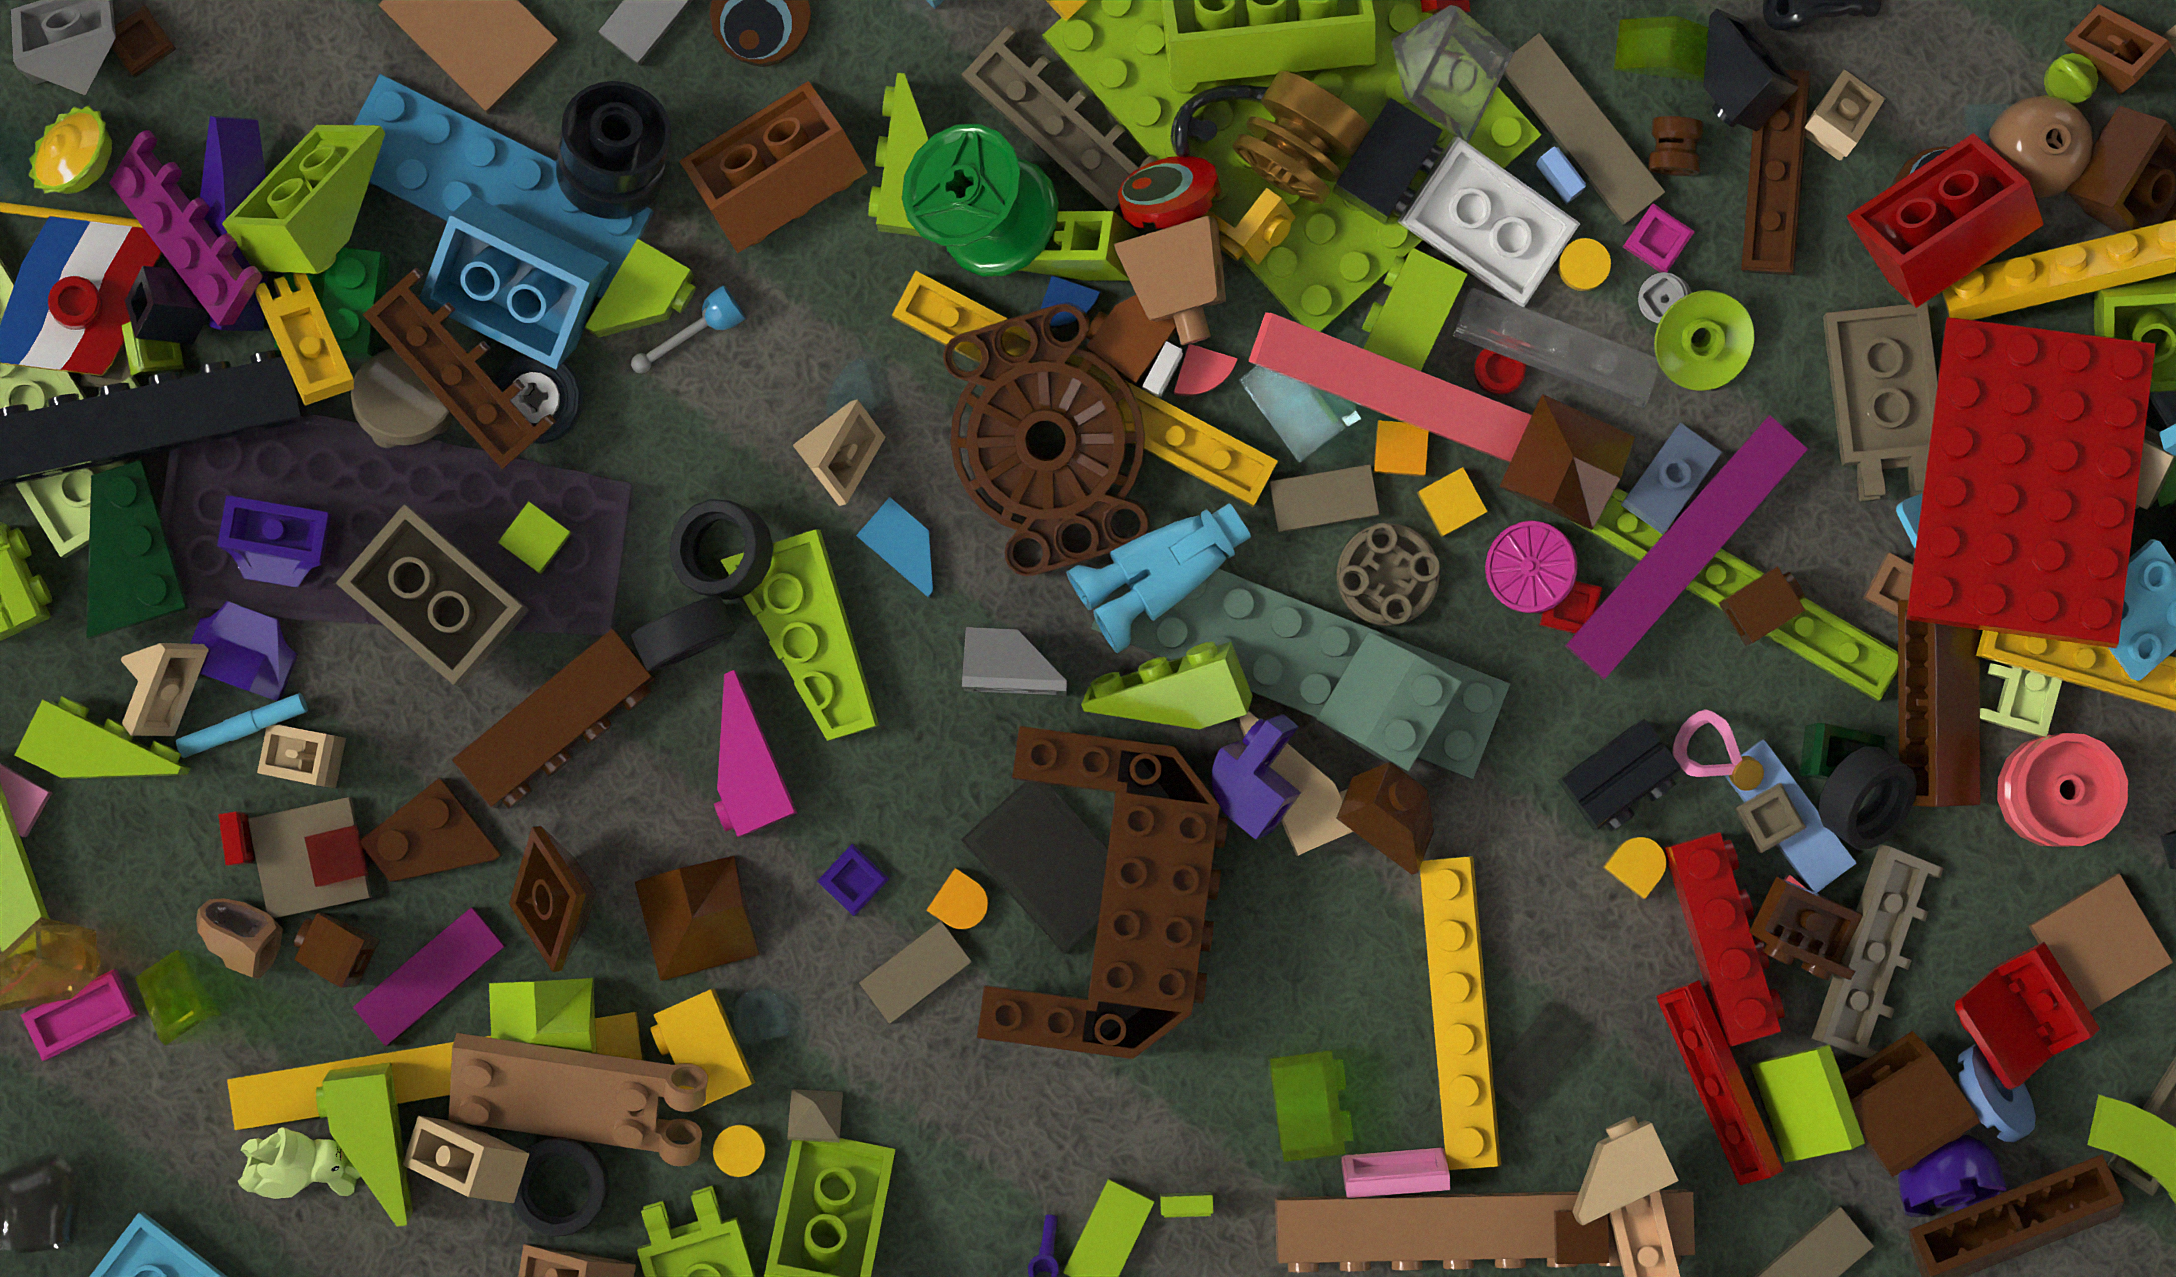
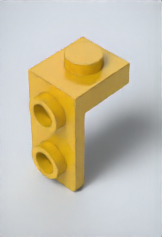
M1268 188L1263 191L1235 228L1209 210L1199 217L1210 216L1217 219L1221 250L1236 261L1244 255L1257 265L1260 264L1273 246H1277L1284 241L1290 231L1291 223L1296 218L1284 200Z

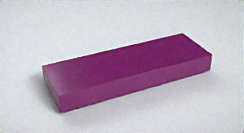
M471 907L355 1004L353 1009L385 1047L389 1046L502 951L506 945L477 910Z

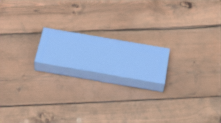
M1764 739L1741 754V757H1754L1763 766L1764 777L1756 788L1749 791L1740 790L1730 781L1729 775H1724L1744 802L1770 787L1782 783L1806 828L1778 843L1777 847L1810 891L1814 893L1819 892L1856 864L1837 836L1822 825L1817 809Z

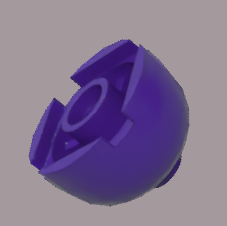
M1962 1135L1957 1140L1946 1143L1921 1159L1914 1167L1900 1172L1898 1176L1899 1193L1905 1215L1910 1217L1933 1216L1929 1207L1931 1205H1935L1937 1208L1955 1206V1212L1999 1195V1190L2006 1191L2007 1189L2002 1169L1993 1151L1984 1142L1970 1135Z

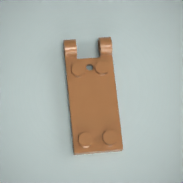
M456 1033L452 1047L449 1121L659 1152L661 1158L670 1165L688 1166L696 1162L700 1156L702 1130L695 1122L688 1119H658L660 1097H664L666 1103L675 1110L683 1112L697 1110L705 1103L708 1077L702 1068L693 1064L670 1065ZM678 1086H690L694 1089H681ZM681 1140L686 1141L689 1144L680 1145L675 1144L672 1141Z

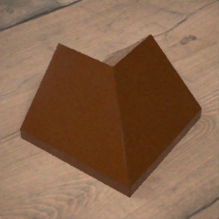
M1542 394L1499 488L1593 530L1621 479L1635 436Z
M534 826L529 834L509 905L552 972H559L563 970L585 930L597 890L575 857L542 826Z
M734 855L678 868L635 881L660 981L760 955Z

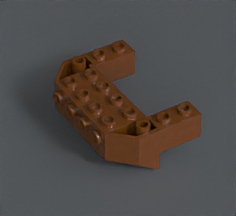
M1019 726L1012 775L1014 780L1115 793L1088 998L984 985L977 1038L1134 1059L1192 1014L1193 1003H1204L1207 973L1198 972L1200 951L1210 952L1214 921L1205 920L1207 899L1217 901L1221 870L1211 867L1214 848L1224 849L1228 818L1218 817L1220 805L1173 746Z

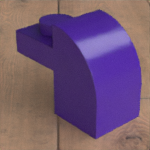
M1284 714L1266 721L1262 718L1259 719L1243 738L1242 743L1247 748L1239 741L1221 747L1213 764L1212 786L1218 804L1233 822L1255 840L1272 833L1301 794L1298 789L1270 767L1299 727Z

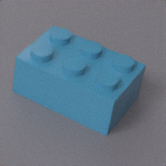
M471 195L450 214L419 299L425 306L435 311H438L447 302H450L456 310L449 318L557 369L577 348L610 262Z

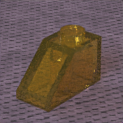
M40 917L0 954V1011L72 999L97 977L100 970L101 956L97 952L96 930Z

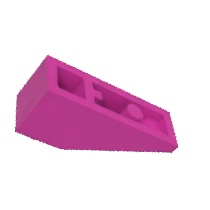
M732 670L724 674L717 784L721 801L714 803V807L725 832L734 829L737 837H744L797 814V811L738 672Z

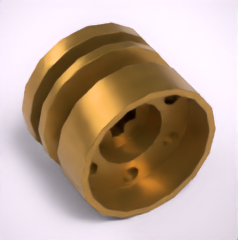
M1279 71L1261 99L1262 105L1276 119L1275 122L1260 117H1250L1246 125L1255 137L1239 134L1233 143V150L1251 165L1252 169L1259 176L1275 187L1314 203L1324 204L1330 194V188L1320 178L1330 182H1337L1341 176V171L1326 155L1329 152L1340 157L1352 158L1369 132L1370 125L1349 105L1315 83L1288 71Z

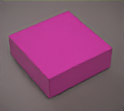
M1652 203L1623 245V248L1658 272L1667 273L1695 231Z

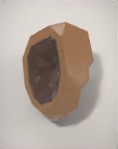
M225 898L210 899L198 909L196 918L197 931L202 936L208 950L221 957L227 968L252 978L260 979L272 967L280 950L283 928L268 913L247 903Z

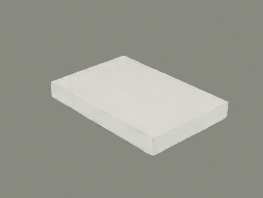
M1453 137L1405 212L1397 221L1520 308L1525 307L1580 225L1574 218L1459 137Z

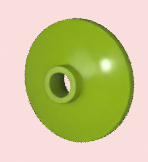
M1713 290L1693 292L1677 300L1661 318L1654 341L1657 362L1665 375L1681 387L1696 391L1718 388L1733 380L1746 366L1754 346V327L1747 310L1730 295ZM1699 328H1705L1706 334L1704 339L1699 343H1692L1691 338L1695 331Z

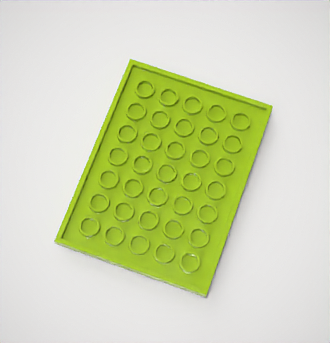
M1088 0L1067 21L1063 18L1059 19L1042 34L1045 42L1148 156L1153 155L1158 160L1177 156L1171 144L1172 124L1181 106L1194 95L1207 89L1227 85L1269 87L1277 75L1171 85L1161 0ZM1372 0L1375 15V64L1291 72L1315 83L1349 105L1370 125V129L1391 97L1443 130L1436 143L1444 148L1441 155L1453 137H1459L1505 169L1541 136L1539 131L1435 16L1430 13H1422L1420 0ZM1247 100L1218 101L1199 108L1192 117L1200 121L1210 120L1217 127L1216 136L1208 143L1200 144L1194 139H1188L1190 154L1187 156L1203 158L1213 164L1216 169L1221 193L1219 198L1214 196L1211 199L1213 206L1209 211L1235 228L1263 191L1268 188L1280 196L1296 218L1291 223L1287 237L1279 245L1273 246L1259 265L1244 255L1240 258L1299 324L1322 332L1389 272L1396 255L1404 259L1412 247L1416 248L1424 241L1397 221L1400 217L1391 213L1386 223L1382 224L1333 193L1336 182L1320 178L1330 188V194L1324 204H1318L1298 195L1289 194L1259 176L1252 169V166L1233 150V143L1239 134L1255 137L1246 125L1250 117H1260L1275 122L1276 119L1261 102ZM1329 152L1326 155L1338 167L1341 174L1352 159L1340 157ZM1419 170L1409 187L1417 193L1428 175Z

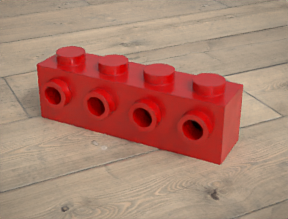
M1715 832L1663 847L1712 1010L1728 1046H1735L1781 1032L1778 1020L1785 1018L1784 1008L1777 989L1769 990L1763 970L1770 968L1767 954L1763 952L1764 944L1760 939L1753 940L1752 934L1749 933L1748 920L1754 919V911L1746 889L1738 891L1733 871L1739 869V862L1732 841L1730 839L1723 841L1721 832Z

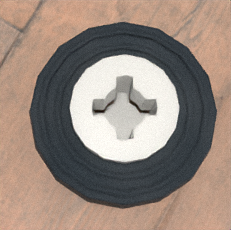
M524 354L514 357L500 369L494 382L503 392L518 379L524 384L525 388L511 401L534 427L543 417L549 414L557 421L534 442L535 444H546L561 439L574 428L582 413L584 393L578 375L567 362L564 361L557 369H554ZM534 385L535 390L531 393L530 396H528L529 393L533 390Z

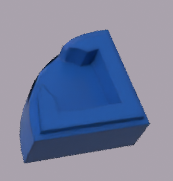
M1051 276L1040 309L1069 302L1078 305L1087 314L1096 304L1100 292ZM1066 311L1059 312L1052 318L1051 328L1066 326L1076 322L1078 319L1072 313Z

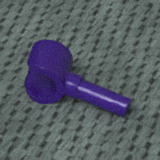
M1045 1215L1041 1247L1039 1248V1254L1029 1262L1028 1277H1035L1043 1271L1051 1273V1277H1059L1058 1263L1054 1259V1242L1058 1216Z

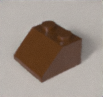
M2119 105L2108 124L2102 129L2094 145L2089 164L2081 176L2067 188L2066 192L2087 215L2116 233L2176 220V131L2166 120Z

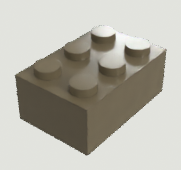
M405 504L336 582L339 587L450 683L461 688L529 612V609L414 509Z

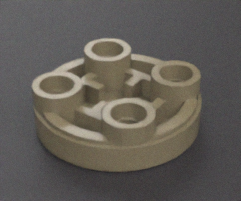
M393 348L375 354L357 371L354 377V389L351 390L353 412L360 426L372 436L373 441L380 447L392 448L397 445L421 443L437 434L446 432L451 426L452 413Z
M1378 523L1356 534L1343 549L1337 564V587L1345 605L1358 618L1377 626H1398L1418 617L1432 602L1439 585V561L1429 543L1416 531L1398 524Z

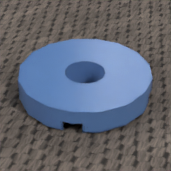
M1977 1044L1968 1047L1959 1054L1958 1063L1964 1065V1070L1958 1073L1960 1087L1980 1122L1987 1128L1995 1125L2001 1131L1997 1138L2006 1142H2016L2029 1135L2035 1129L2036 1115L2025 1083L2012 1090L2005 1088L2000 1079L1989 1068L1987 1059Z

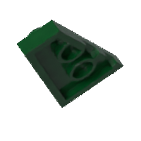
M138 460L91 475L86 638L93 639L189 609L145 462Z

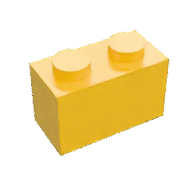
M715 988L654 1014L657 1025L650 1027L662 1056L670 1053L675 1065L693 1064L706 1072L708 1082L706 1100L703 1106L755 1083ZM678 1086L681 1089H694L690 1086Z

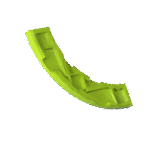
M2098 1094L2087 1145L2109 1151L2141 1168L2168 1191V1195L2176 1204V1128L2156 1115L2132 1104Z

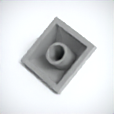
M39 0L11 9L13 61L16 68L34 85L49 81L86 95L116 38L113 0Z
M966 627L962 688L964 691L1067 696V680L1018 629Z

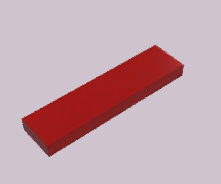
M1700 980L1672 988L1657 995V1001L1738 1184L1744 1185L1771 1178L1784 1171Z

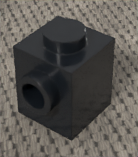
M142 266L125 299L134 335L137 339L194 344L203 325L208 324L210 321V314L175 269Z

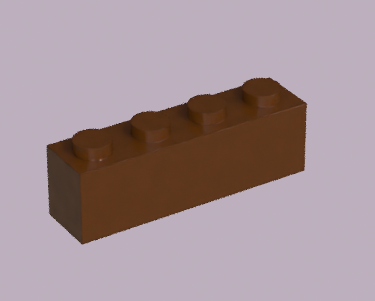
M612 628L456 755L452 761L491 808H498L504 803L508 809H511L532 792L528 783L542 771L549 777L565 766L573 758L568 750L584 738L590 744L604 734L612 726L608 717L623 705L628 711H631L649 697L652 691L647 685L656 678L650 671L646 670L643 662L618 631Z

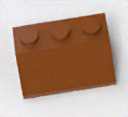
M809 81L679 161L737 253L749 246L760 243L771 232L792 219L805 215L813 206L834 193L847 189L855 180L868 173L844 130Z

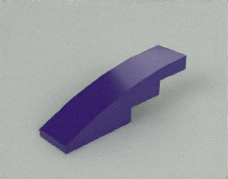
M210 116L200 198H203L209 205V211L204 220L209 221V227L217 237L228 233L222 225L223 221L266 178L258 120L253 118ZM237 246L232 256L244 270L251 265ZM259 271L262 274L259 284L265 283L267 286L268 271ZM255 291L234 325L218 326L210 316L209 326L226 331H263L265 315L257 300Z

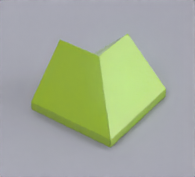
M593 978L489 983L491 1038L597 1054Z

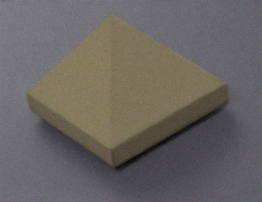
M792 1089L788 1140L839 1143L843 1092Z

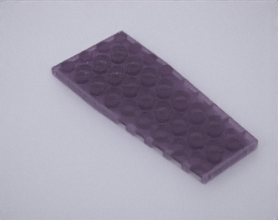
M308 414L309 422L178 449L169 453L161 517L188 606L219 610L226 601L270 617L312 622L383 625L339 587L336 582L405 504L414 509L529 609V612L512 630L513 632L603 636L614 627L633 487L629 482H620L524 459H515L502 470L486 451L447 444L433 439L413 445H397L392 448H384L377 445L373 441L372 436L359 423ZM226 495L331 513L322 565L312 568L298 588L244 579L232 555L217 546ZM528 501L572 533L542 574L498 543Z

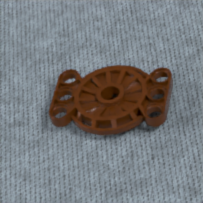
M1069 302L1055 304L961 333L948 342L943 353L944 365L948 372L955 378L969 382L960 395L952 417L950 444L955 470L965 491L983 512L1001 525L1017 530L1007 542L1004 552L1009 568L1022 576L1038 575L1108 554L1116 548L1147 534L1150 526V517L1146 508L1140 502L1126 498V495L1136 481L1143 462L1145 431L1141 409L1131 387L1118 371L1095 353L1079 347L1088 335L1090 328L1089 318L1081 307ZM1066 311L1072 313L1079 321V333L1071 341L1058 339L1051 330L1052 318L1059 312ZM1017 326L1028 332L1031 344L1029 350L1024 355H1011L1003 347V334L1010 327ZM961 342H972L979 347L982 360L975 370L966 371L956 365L953 354L956 346ZM1072 354L1084 358L1079 366L1067 362ZM1092 365H1096L1107 373L1119 389L1111 392L1101 379L1089 372ZM977 384L986 387L981 396L973 392ZM1124 397L1133 414L1135 431L1126 430L1124 415L1118 404V401ZM968 403L973 407L968 421L967 436H960L961 418ZM1048 420L1062 428L1066 444L1064 451L1059 456L1052 458V456L1041 454L1035 447H1030L1028 439L1031 437L1035 423ZM1136 442L1135 458L1128 476L1120 470L1126 457L1127 443ZM961 448H967L969 462L976 476L973 480L970 479L963 464ZM1113 483L1123 486L1117 495L1107 492ZM983 487L994 501L1004 507L1003 513L991 506L977 489ZM1120 509L1133 510L1140 518L1141 526L1139 532L1132 537H1123L1117 534L1112 527V517L1116 511ZM1015 513L1027 517L1023 523L1012 518ZM1079 523L1089 529L1092 541L1088 549L1076 552L1066 546L1063 540V533L1070 524ZM1023 538H1032L1039 542L1043 549L1040 563L1034 566L1021 564L1015 556L1014 549L1016 543Z

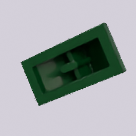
M1826 723L1805 725L1799 776L1828 780L1837 765L1851 753L1863 747H1880L1883 749L1885 736Z

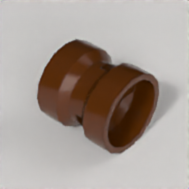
M1680 116L1655 117L1652 121L1651 134L1656 139V146L1649 156L1648 170L1657 174L1674 176H1694L1700 174L1701 158L1696 153L1697 142L1703 138V121Z

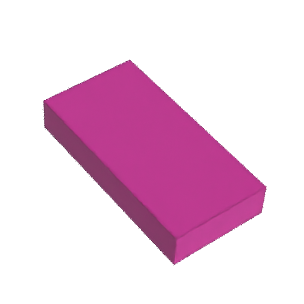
M113 969L21 1014V1017L42 1061H47L139 1014L118 970Z

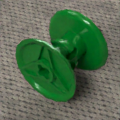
M981 124L954 125L934 134L915 153L904 175L902 202L909 223L923 238L946 246L948 253L962 269L981 277L1006 276L1027 267L1045 250L1056 228L1059 202L1052 180L1038 165L1017 157L1014 148L1000 132Z

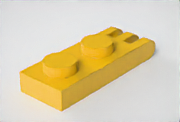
M293 273L294 283L298 291L292 292L286 278L283 276L274 279V286L278 294L277 298L272 299L265 283L258 284L255 294L304 405H308L353 390L354 379L306 273Z

